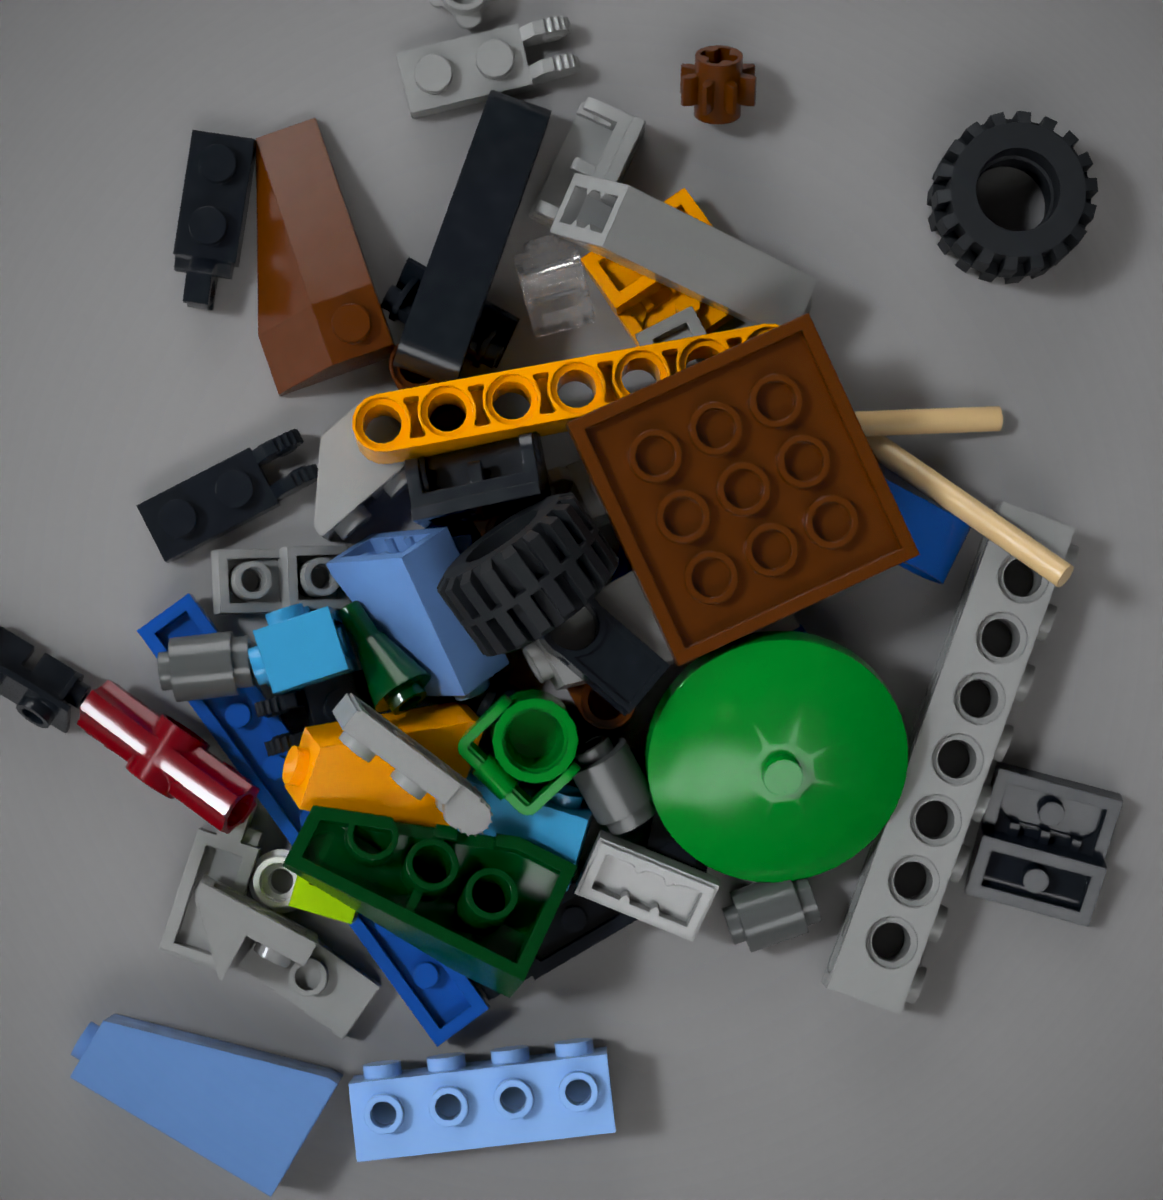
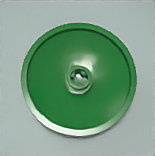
M766 631L745 635L698 657L675 678L660 700L650 723L645 753L646 772L651 796L662 823L675 841L696 860L720 873L738 879L770 883L787 880L795 881L822 874L841 865L863 850L879 834L896 809L904 788L908 768V742L902 716L889 689L881 677L861 657L846 647L817 635L796 631Z

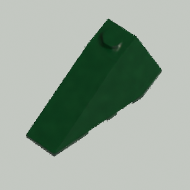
M313 805L283 863V867L440 963L508 998L524 982L577 868V865L518 836L499 833L495 837L477 834L476 837L474 835L467 836L466 833L461 834L458 828L455 829L452 826L436 824L435 827L395 822L392 817Z

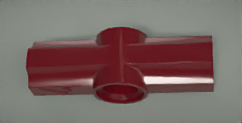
M107 680L102 686L92 690L80 706V718L77 725L84 729L88 735L104 744V747L127 761L128 763L125 767L131 774L160 794L170 799H178L219 831L229 834L239 824L244 823L255 808L257 794L260 790L259 787L254 785L250 779L245 778L234 767L208 751L210 745L199 735L166 714L162 713L160 716L117 683Z

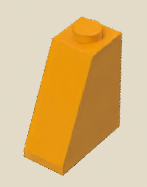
M455 701L414 708L399 715H394L393 712L381 714L465 779L467 778L471 765L459 754L458 743L463 734L479 719L467 704ZM338 722L305 727L300 745L292 746L287 753L283 765L282 779L285 783V789L299 809L311 811L313 805L392 817L395 822L435 827L436 824L449 826L443 818V813L436 807L433 796L426 793L421 800H418L390 777V774L395 770L390 764L377 755L371 762H367L344 745L339 739L344 730H342ZM483 732L473 741L477 746Z

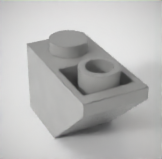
M358 405L320 437L314 528L327 541L336 534L343 540H346L369 521L372 514L366 508L386 492L393 499L408 488L405 461L393 464H378L368 460L360 452L352 429V419ZM379 416L368 424L365 435L376 443H387L399 435L400 429L389 416Z

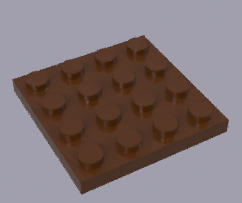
M809 312L566 423L567 430L676 666H681L920 555Z

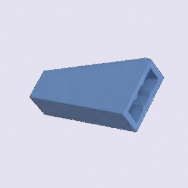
M113 1014L106 1018L100 1026L90 1022L71 1052V1055L77 1058L79 1062L70 1078L270 1197L279 1186L343 1077V1074L332 1068L119 1014Z

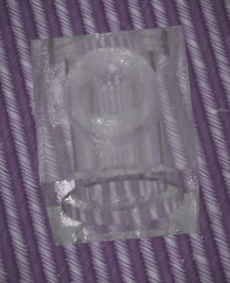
M556 235L543 236L524 243L525 252L515 254L513 258L534 338L595 323V311L577 245L569 241L561 242V238Z

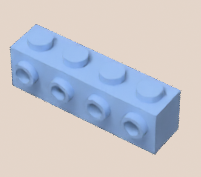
M575 1038L555 1042V1052L530 1055L528 1045H515L490 1050L491 1060L466 1062L465 1053L456 1052L429 1056L426 1058L427 1067L402 1070L401 1060H384L362 1065L363 1074L354 1075L348 1084L357 1162L616 1133L607 1046L594 1048L592 1038Z

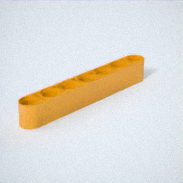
M754 325L379 393L365 398L357 406L352 419V429L360 452L368 460L378 464H393L416 457L433 456L515 438L521 434L534 431L540 433V436L568 432L567 422L631 394L622 383V377L628 372L644 370L650 373L657 382L685 369L686 365L694 359L710 358L780 325ZM579 381L586 384L592 390L594 398L586 406L572 408L560 400L558 390L568 382ZM506 393H517L528 401L530 408L521 418L506 419L495 411L493 407L495 401ZM452 404L459 407L465 413L466 418L458 429L441 431L436 429L429 421L432 412L439 406ZM379 416H390L401 424L399 435L387 443H376L370 440L365 435V430L368 424Z

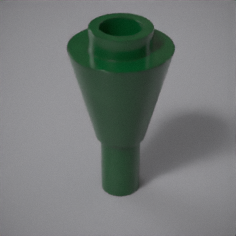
M354 601L344 606L337 615L358 646L356 651L375 710L377 712H384L391 709L394 715H399L415 707L426 697L427 693L424 687L431 679V675L383 632L379 633L359 601Z

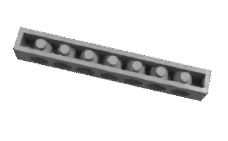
M1004 501L993 506L992 510L1074 566L1079 550L1078 546L1070 544L1076 529L1075 527ZM982 536L908 741V768L901 797L886 825L872 840L821 981L830 990L901 1015L905 1001L915 1004L922 990L927 972L926 967L919 965L927 941L937 943L945 926L949 909L941 905V901L949 880L958 883L963 875L970 854V847L962 844L970 821L973 820L979 823L987 809L992 786L984 784L992 760L1001 762L1006 755L1014 731V726L1006 724L1014 700L1023 702L1028 694L1034 678L1035 666L1027 664L1035 640L1044 642L1048 637L1057 612V606L1049 604L1055 585L1031 568L1029 569L1033 575V586L1026 596H1016L1006 588L1003 579L1006 567L1012 561H1021L985 536ZM991 621L1003 623L1011 632V647L1002 657L991 655L982 644L983 629ZM972 680L984 684L991 698L987 711L976 718L968 715L960 704L961 690ZM956 740L967 749L969 763L961 775L951 778L940 769L938 754L944 744ZM929 801L941 803L948 817L945 829L934 837H925L920 833L916 825L918 810ZM907 862H918L926 874L925 886L915 896L902 897L894 886L895 873L901 865ZM885 923H897L904 932V944L901 950L890 957L876 955L872 947L874 932Z

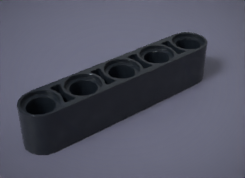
M495 90L490 91L404 327L393 366L440 382L459 379L541 147L552 110Z

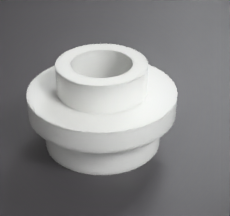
M275 849L259 857L249 884L254 900L277 913H288L297 909L288 906L297 878L295 873L283 867V863L290 851L289 849ZM276 869H286L291 873L293 886L288 892H279L272 886L271 876Z

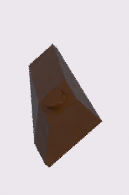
M316 118L256 138L258 337L278 394L282 396L388 359L396 345L381 307Z

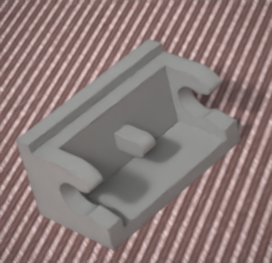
M588 97L586 102H582L536 202L529 212V218L551 228L575 173L622 183L644 136L646 120L636 115H630L591 97Z

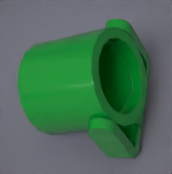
M530 689L516 692L510 697L506 694L503 695L463 734L458 743L459 754L474 768L472 774L499 800L505 798L522 815L535 814L581 769L573 761L576 755L578 736L572 715L560 699L545 691ZM491 724V737L495 758L491 754L487 756L473 742ZM517 780L535 784L550 781L533 798L517 785Z

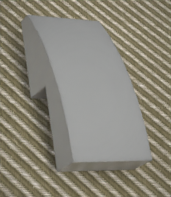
M348 545L286 546L271 549H218L211 551L213 614L270 613L302 603L303 607L309 606L311 611L326 606L336 610L342 609L350 603V598L332 577L326 563L347 550Z

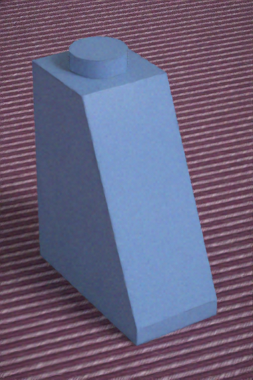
M447 527L372 533L327 562L326 565L332 577L352 602L359 601L379 633L383 632L431 675V679L424 687L427 693L426 696H454L457 701L473 698L488 689L491 684L489 678L509 664L505 654L495 656L482 654L437 591V586L445 571L460 555Z

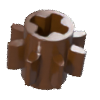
M714 45L699 49L695 54V65L684 63L681 65V105L694 106L695 118L704 123L719 125L738 120L741 116V105L755 106L757 77L755 76V65L743 64L742 52L733 47Z

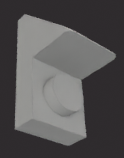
M205 874L194 893L220 981L224 978L246 936L257 941L253 948L257 954L285 968L288 967L291 960L305 967L317 945L318 934Z

